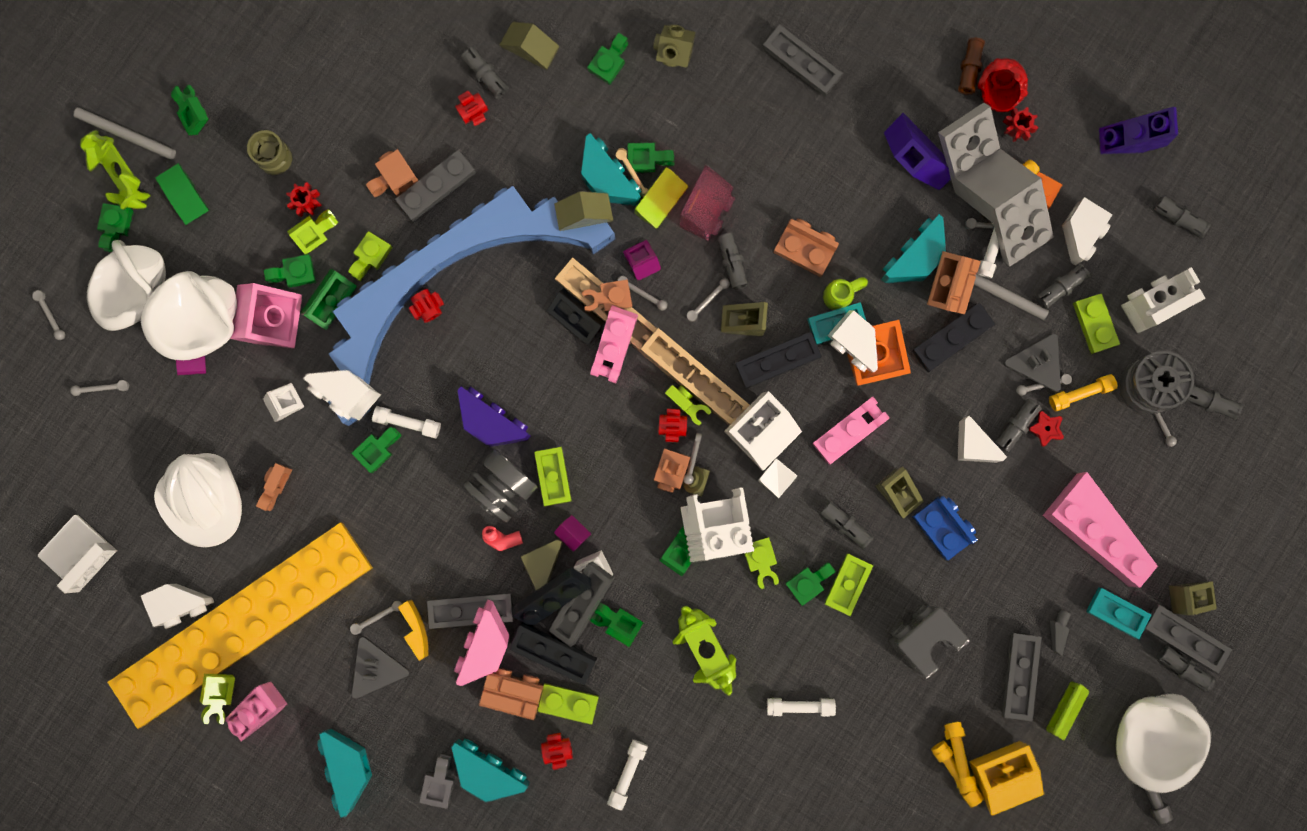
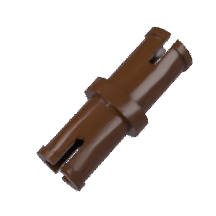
M977 37L968 39L965 59L962 60L960 65L962 74L958 91L966 95L975 93L978 73L981 72L983 66L981 57L985 41Z

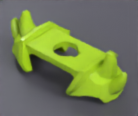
M97 130L85 135L81 139L80 147L86 153L87 169L91 172L99 163L102 164L119 189V194H105L108 201L118 204L121 209L146 208L147 205L142 201L148 199L150 194L138 191L141 182L133 175L113 145V138L100 136ZM115 162H117L121 168V174L119 176L116 174L114 169Z
M683 606L681 608V616L678 619L679 634L672 642L677 645L688 643L701 669L696 672L693 682L708 683L715 690L721 689L725 694L731 695L732 682L736 678L735 656L733 654L729 655V660L726 657L711 626L715 627L717 625L715 619H712L700 609H691L688 606ZM704 639L715 647V653L710 658H704L699 653L700 642Z

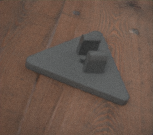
M1052 334L1007 359L1005 366L1054 392H1059L1061 383L1058 336Z
M361 637L358 643L352 697L357 699L407 677L410 672L366 637Z

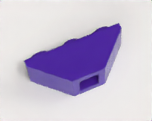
M1170 107L1099 128L1100 153H1143L1168 146L1178 135L1176 107Z
M902 113L884 132L893 156L913 177L938 190L942 189L951 180L944 154Z
M460 386L458 397L464 430L489 447L527 441L530 438V435L525 432L528 426L516 418L512 422L505 418L503 415L506 411L492 402L490 406L481 401L483 395L471 386L468 390Z

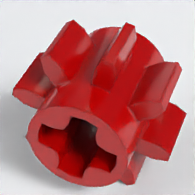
M468 90L458 96L460 104L456 105L455 108L465 124L471 121L474 126H477L486 120L484 113L489 110L479 93L472 96Z
M1015 107L1010 112L1011 116H1006L1003 120V123L1007 124L1004 134H1009L1013 137V142L1021 137L1026 142L1031 137L1030 133H1035L1038 129V126L1033 125L1034 120L1038 116L1028 112V107L1023 111H1018Z
M308 182L304 184V187L298 186L295 183L291 193H286L291 199L287 207L290 210L296 209V214L299 217H302L304 213L314 216L313 211L316 207L322 206L316 199L320 196V192L317 189L311 191L312 188ZM303 196H306V197H305L306 202L302 204V202H303L302 197H303Z
M425 289L411 297L414 305L408 307L414 319L419 320L422 318L424 323H427L442 314L439 307L444 305V302L438 293L434 292L431 294L429 289Z
M667 408V415L660 414L659 435H666L665 442H679V436H686L687 416L680 415V409Z
M561 732L548 735L547 742L541 743L544 764L552 763L553 770L565 768L567 765L566 760L573 759L570 739H562Z

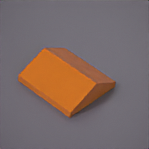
M899 320L872 326L875 328L878 364L875 372H870L867 369L865 372H862L851 363L854 358L848 354L857 386L911 373Z

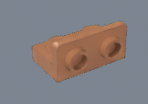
M790 219L773 253L822 277L839 243L835 241V237L824 231L818 233L811 229V225L804 220L797 219L795 221Z

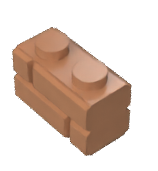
M943 251L927 305L965 314L981 261Z
M500 667L496 672L487 675L479 706L531 720L536 718L544 684L539 683L540 678L523 674V678L512 676L513 671Z

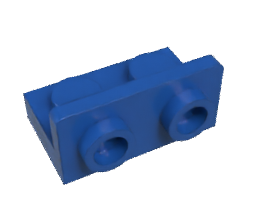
M939 496L912 517L943 558L948 561L969 544H974L978 540L974 536L976 530L967 520L963 521L957 514L959 509L954 501L949 497L946 499L944 496Z

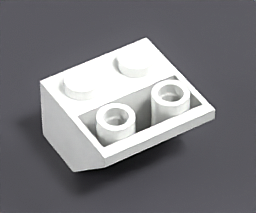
M348 370L307 374L303 378L310 384L307 389L326 402L331 401L332 403L329 407L339 416L345 417L348 420L351 417L360 420L381 396L363 379Z
M763 392L724 432L764 471L802 431L790 413L770 392Z

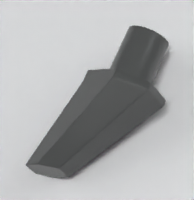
M1060 610L1056 621L1050 620L1052 650L1060 656H1063L1070 630L1066 625L1071 614L1064 610Z

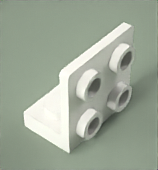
M74 515L40 551L38 557L62 578L57 587L64 593H75L83 589L117 550L79 515Z

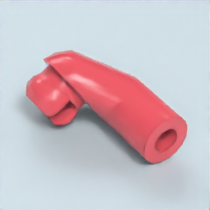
M486 526L482 531L483 541L498 551L523 544L520 531L505 535L494 526Z

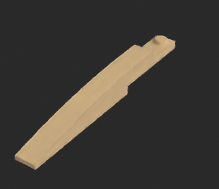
M573 257L555 278L560 285L585 306L592 305L594 299L591 296L582 297L581 293L588 289L594 290L597 293L601 292L600 284H603ZM598 305L593 312L606 322L609 312H604L603 305ZM633 308L624 309L638 314L629 344L676 383L682 385L703 405L709 407L725 423L730 426L750 406L662 330L653 326Z

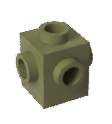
M664 25L661 34L656 33L653 50L657 51L656 61L662 62L669 67L681 66L687 68L696 32L685 30L680 25Z

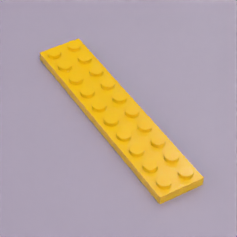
M339 523L108 681V684L137 729L142 728L200 688L203 684L204 674L222 673L370 571L373 567L345 525Z

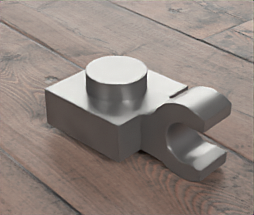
M440 754V757L437 758L435 773H427L425 775L419 803L445 809L449 807L455 779L447 777L452 756Z

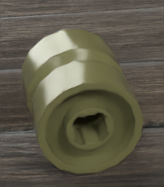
M261 130L249 138L247 153L264 172L271 175H280L287 171L292 163V153L278 135L269 130Z

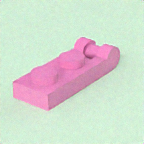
M612 305L590 372L591 375L596 377L601 375L609 378L608 381L617 383L638 314ZM604 360L614 363L613 367L603 365Z
M871 397L812 443L828 465L836 461L890 418L886 412L882 413L876 405L878 402L874 397ZM867 411L874 419L869 424L862 417Z

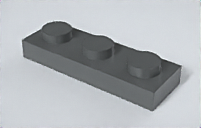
M780 24L762 46V49L824 97L843 74Z
M457 150L395 200L412 222H415L476 174V171L462 153Z
M593 561L587 564L582 573L591 578L592 587L565 604L549 629L552 634L570 647L576 644L615 578Z
M512 593L427 601L429 629L477 625L473 623L479 607L484 609L487 599L493 601L503 622H513L514 618L511 607H513Z
M1155 604L1144 630L1212 672L1219 674L1232 649L1161 605Z
M1011 633L1002 717L1033 721L1042 637Z

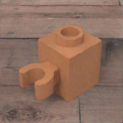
M397 149L394 152H386L379 158L375 165L382 175L366 183V186L374 197H378L389 187L398 197L414 185L418 179Z
M664 449L654 478V482L659 483L657 488L673 493L674 488L680 490L691 457Z

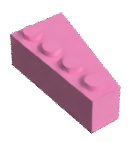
M1088 472L1077 473L1043 514L1047 520L1128 587L1140 588L1157 568V564Z

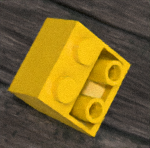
M1022 741L1015 742L969 761L991 816L1044 795L1038 765L1030 746Z

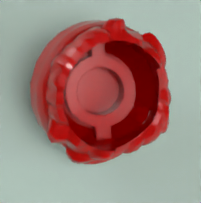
M997 58L985 68L978 83V88L982 92L983 103H986L992 110L997 112H1009L1028 95L1027 74L1019 62L1011 58Z

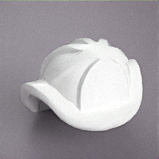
M114 240L112 242L113 252L96 265L87 288V303L92 317L102 328L110 331L121 330L141 321L146 301L153 291L165 282L166 278L165 263L158 251L139 245L126 246L121 240Z
M191 271L180 272L170 277L153 291L144 305L141 315V326L147 341L158 353L173 360L196 359L219 349L227 343L234 331L232 320L237 309L234 288L222 279L212 276H199Z
M202 453L183 454L170 463L165 474L159 480L154 493L156 507L167 526L184 542L197 547L216 546L231 538L240 523L242 503L239 489L227 461L216 454Z
M1166 694L1139 699L1126 710L1118 728L1116 752L1119 765L1133 783L1146 790L1160 793L1175 791L1190 782L1204 764L1210 749V729L1206 721L1198 713L1196 707L1182 695Z

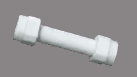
M995 228L993 229L984 260H980V266L976 273L987 278H992L996 269L994 262L999 250V244Z
M376 406L372 417L373 422L386 426L390 423L420 431L422 435L435 439L438 437L441 427L439 422L429 419L421 421L391 413V409Z
M767 698V715L782 716V713H820V716H835L836 712L835 699L820 698V701H782L781 698Z
M632 740L627 752L629 757L616 789H612L607 802L609 806L623 810L628 798L626 792L639 760H643L648 745Z

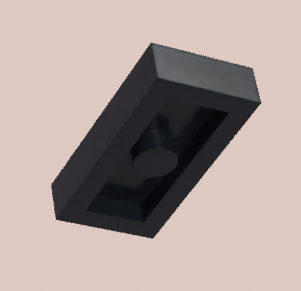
M563 288L558 292L547 312L589 345L606 322L594 312L585 311V305Z

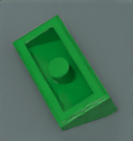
M330 269L300 313L327 331L336 317L333 311L338 308L337 304L344 298L351 296L357 285L335 270Z

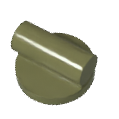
M694 466L692 473L694 481L691 484L683 482L684 489L688 493L702 497L710 471Z

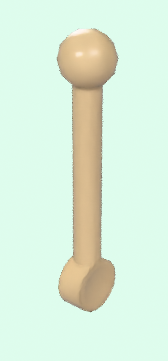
M619 148L616 151V157L625 164L633 180L642 191L640 196L643 198L649 190L642 185L626 157L627 151L624 148Z

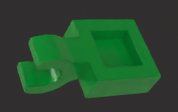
M618 33L609 50L601 46L588 65V71L610 85L625 64L620 56L629 44L627 42L628 38Z
M187 85L183 93L178 86H175L171 91V96L180 108L177 111V115L188 136L198 135L209 120L206 111L202 108L198 98L194 97L195 91L191 85Z
M628 143V161L635 172H655V164L674 166V150L655 151V143Z
M103 203L97 227L100 232H104L99 239V248H104L105 252H113L112 242L119 240L120 235L128 236L133 215L131 208L121 209L120 206Z
M309 254L282 259L283 268L263 270L265 281H268L269 284L287 281V286L291 288L316 282L312 258Z
M395 427L388 428L379 439L371 434L352 454L370 473H374L392 455L387 448L394 444L402 434Z
M828 562L813 573L806 567L785 584L801 606H803L824 591L820 582L830 577L836 571Z
M602 603L599 604L590 620L597 626H607L608 629L605 633L630 647L644 623L621 608L615 613Z

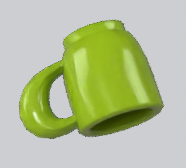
M860 277L852 282L845 279L833 280L823 292L825 305L831 310L850 306L854 299V293L866 287L868 280L864 277Z

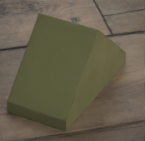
M512 22L500 43V47L545 70L549 68L559 49L557 43L532 23Z
M579 191L554 204L559 231L613 221L608 193Z
M768 303L723 305L721 332L763 336L766 331Z
M904 467L895 469L875 486L902 519L924 502Z
M555 540L521 556L536 590L550 581L563 541Z
M1213 581L1169 586L1172 612L1174 614L1196 615L1217 609Z

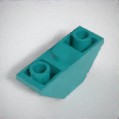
M589 133L585 140L581 171L583 182L591 192L608 193L610 203L637 206L641 201L640 193L642 191L633 179L628 181L623 174L625 169L616 158L612 160L606 153L608 148L599 137L595 139Z
M940 214L934 220L928 218L918 229L922 234L916 240L911 237L900 249L904 254L898 261L893 257L882 269L886 272L881 279L884 283L923 281L940 262L942 252H946L944 219Z
M328 729L319 734L318 749L322 756L325 755L327 763L325 776L327 782L332 783L334 794H332V804L335 811H339L341 818L347 816L353 810L372 777L366 749L335 730Z
M458 739L452 746L461 788L485 802L525 792L530 784V781L526 780L527 775L516 768H512V770L501 765L503 761L499 757L488 753V755L478 751L479 746L468 739L463 741Z

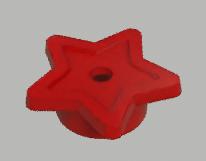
M1040 411L1038 421L1029 427V431L1036 434L1040 439L1041 446L1044 447L1051 439L1062 440L1064 438L1059 429L1063 418L1061 416L1050 418L1045 412ZM1046 426L1050 427L1049 431L1045 430Z

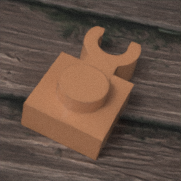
M628 279L600 284L601 292L598 293L590 289L581 293L582 297L591 296L594 299L592 305L584 307V310L588 312L595 310L598 305H603L604 312H609L612 305L621 309L632 308Z
M275 463L274 467L268 469L264 477V482L266 483L263 489L265 491L259 498L256 507L265 511H272L278 494L282 493L293 469Z

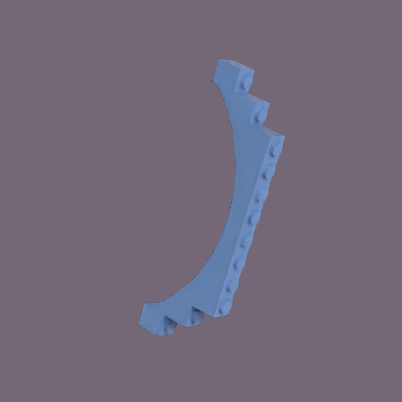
M514 186L509 189L503 188L494 195L492 201L486 205L482 203L476 206L471 212L472 215L464 220L458 219L453 222L449 227V231L443 235L437 234L430 238L426 247L420 251L414 250L404 258L405 261L397 267L393 265L387 268L382 273L383 276L380 279L364 284L359 289L360 292L357 295L341 300L337 304L338 308L333 313L351 338L337 342L333 346L334 350L329 355L340 371L348 370L369 384L374 361L392 321L415 292L444 268L478 251L502 244L522 241L568 243L588 248L595 254L615 240V233L608 223L559 231L554 205L558 201L555 197H552L550 200L548 198L541 200L535 205V210L531 211ZM337 414L341 422L345 425L350 426L355 421H357V419L351 417L348 420L345 417H341Z

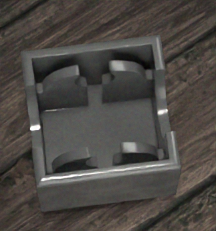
M921 604L911 613L913 618L906 625L901 622L890 632L892 637L889 639V643L916 673L929 678L939 669L931 658V649L935 643L941 641L947 648L954 646L959 651L969 642V639L941 607Z

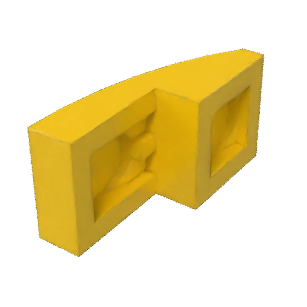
M409 600L400 605L398 609L413 630L404 639L420 661L428 656L427 634L413 600Z

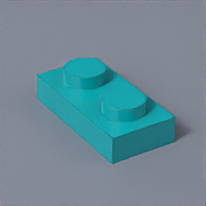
M861 302L808 318L807 321L816 344L832 340L827 335L849 310H854L866 320Z
M1103 588L1097 589L1086 610L1088 614L1135 639H1140L1151 617L1150 613Z

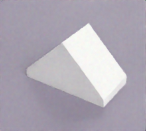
M970 416L963 418L959 422L958 460L997 463L1007 458Z

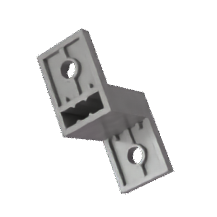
M982 103L938 132L955 194L994 224L1001 256L1005 264L1009 267L1054 237L1042 179L1000 149L989 105Z

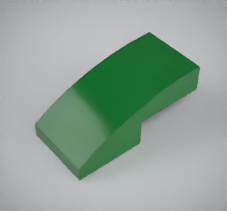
M179 163L155 177L185 225L210 210Z
M684 525L659 560L680 576L684 575L692 563L690 562V551H688L689 546L687 545L688 541L686 540L687 536L685 535Z

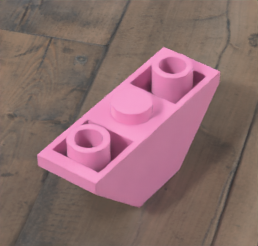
M487 599L484 609L479 607L473 621L474 624H477L474 633H468L463 647L468 649L465 658L459 656L454 672L458 673L457 685L462 686L496 672L507 648L509 633L491 600Z
M268 682L256 687L225 720L231 733L237 736L240 741H243L277 715L287 705V702L273 683Z

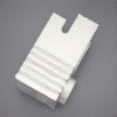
M1191 267L1170 279L1164 275L1150 283L1153 288L1146 292L1141 288L1127 296L1129 301L1121 305L1138 334L1205 299L1200 289L1196 290L1194 288V285L1200 281Z
M743 488L731 490L733 492L732 499L701 504L697 501L698 495L686 497L688 506L680 508L684 531L687 536L686 540L688 541L687 545L689 546L688 551H690V562L754 551V547H752L753 542L751 541L752 537L750 536L751 532L749 531L750 526H748L749 518Z

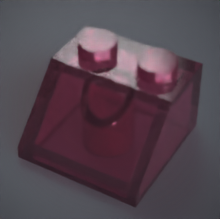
M706 165L680 214V228L709 241L712 234L717 236L723 224L720 217L723 211H730L735 197L732 196L734 187Z

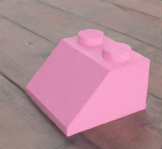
M255 283L237 285V309L232 320L234 331L230 339L260 345L295 348L302 295Z

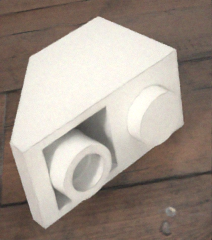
M1085 197L1075 205L1062 225L1070 260L1074 265L1079 264L1083 260L1088 261L1096 250V247L1093 246L1098 238L1102 239L1111 226L1108 224V221L1112 214Z
M849 310L827 335L833 340L830 345L842 355L846 351L854 359L851 363L862 372H865L866 369L870 372H875L878 368L875 328L854 310Z
M166 584L141 595L153 627L164 625L165 629L181 623L180 618L190 614L191 617L206 612V606L214 603L212 597L179 584Z

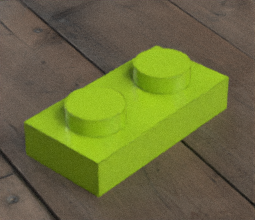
M1102 293L1073 303L1091 354L1120 345Z
M562 447L534 452L544 506L572 502Z
M846 554L824 604L851 616L873 565L850 554Z
M545 683L538 712L592 725L599 696Z

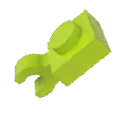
M327 209L318 216L316 221H313L308 216L287 232L306 255L328 240L324 232L334 227L338 221L332 212Z
M368 231L353 253L359 259L352 264L348 272L352 277L361 281L370 266L377 270L392 250V246Z
M672 385L665 392L697 425L702 424L696 417L699 410H704L709 415L712 413L706 405H694L690 401L693 396L682 385L678 389Z

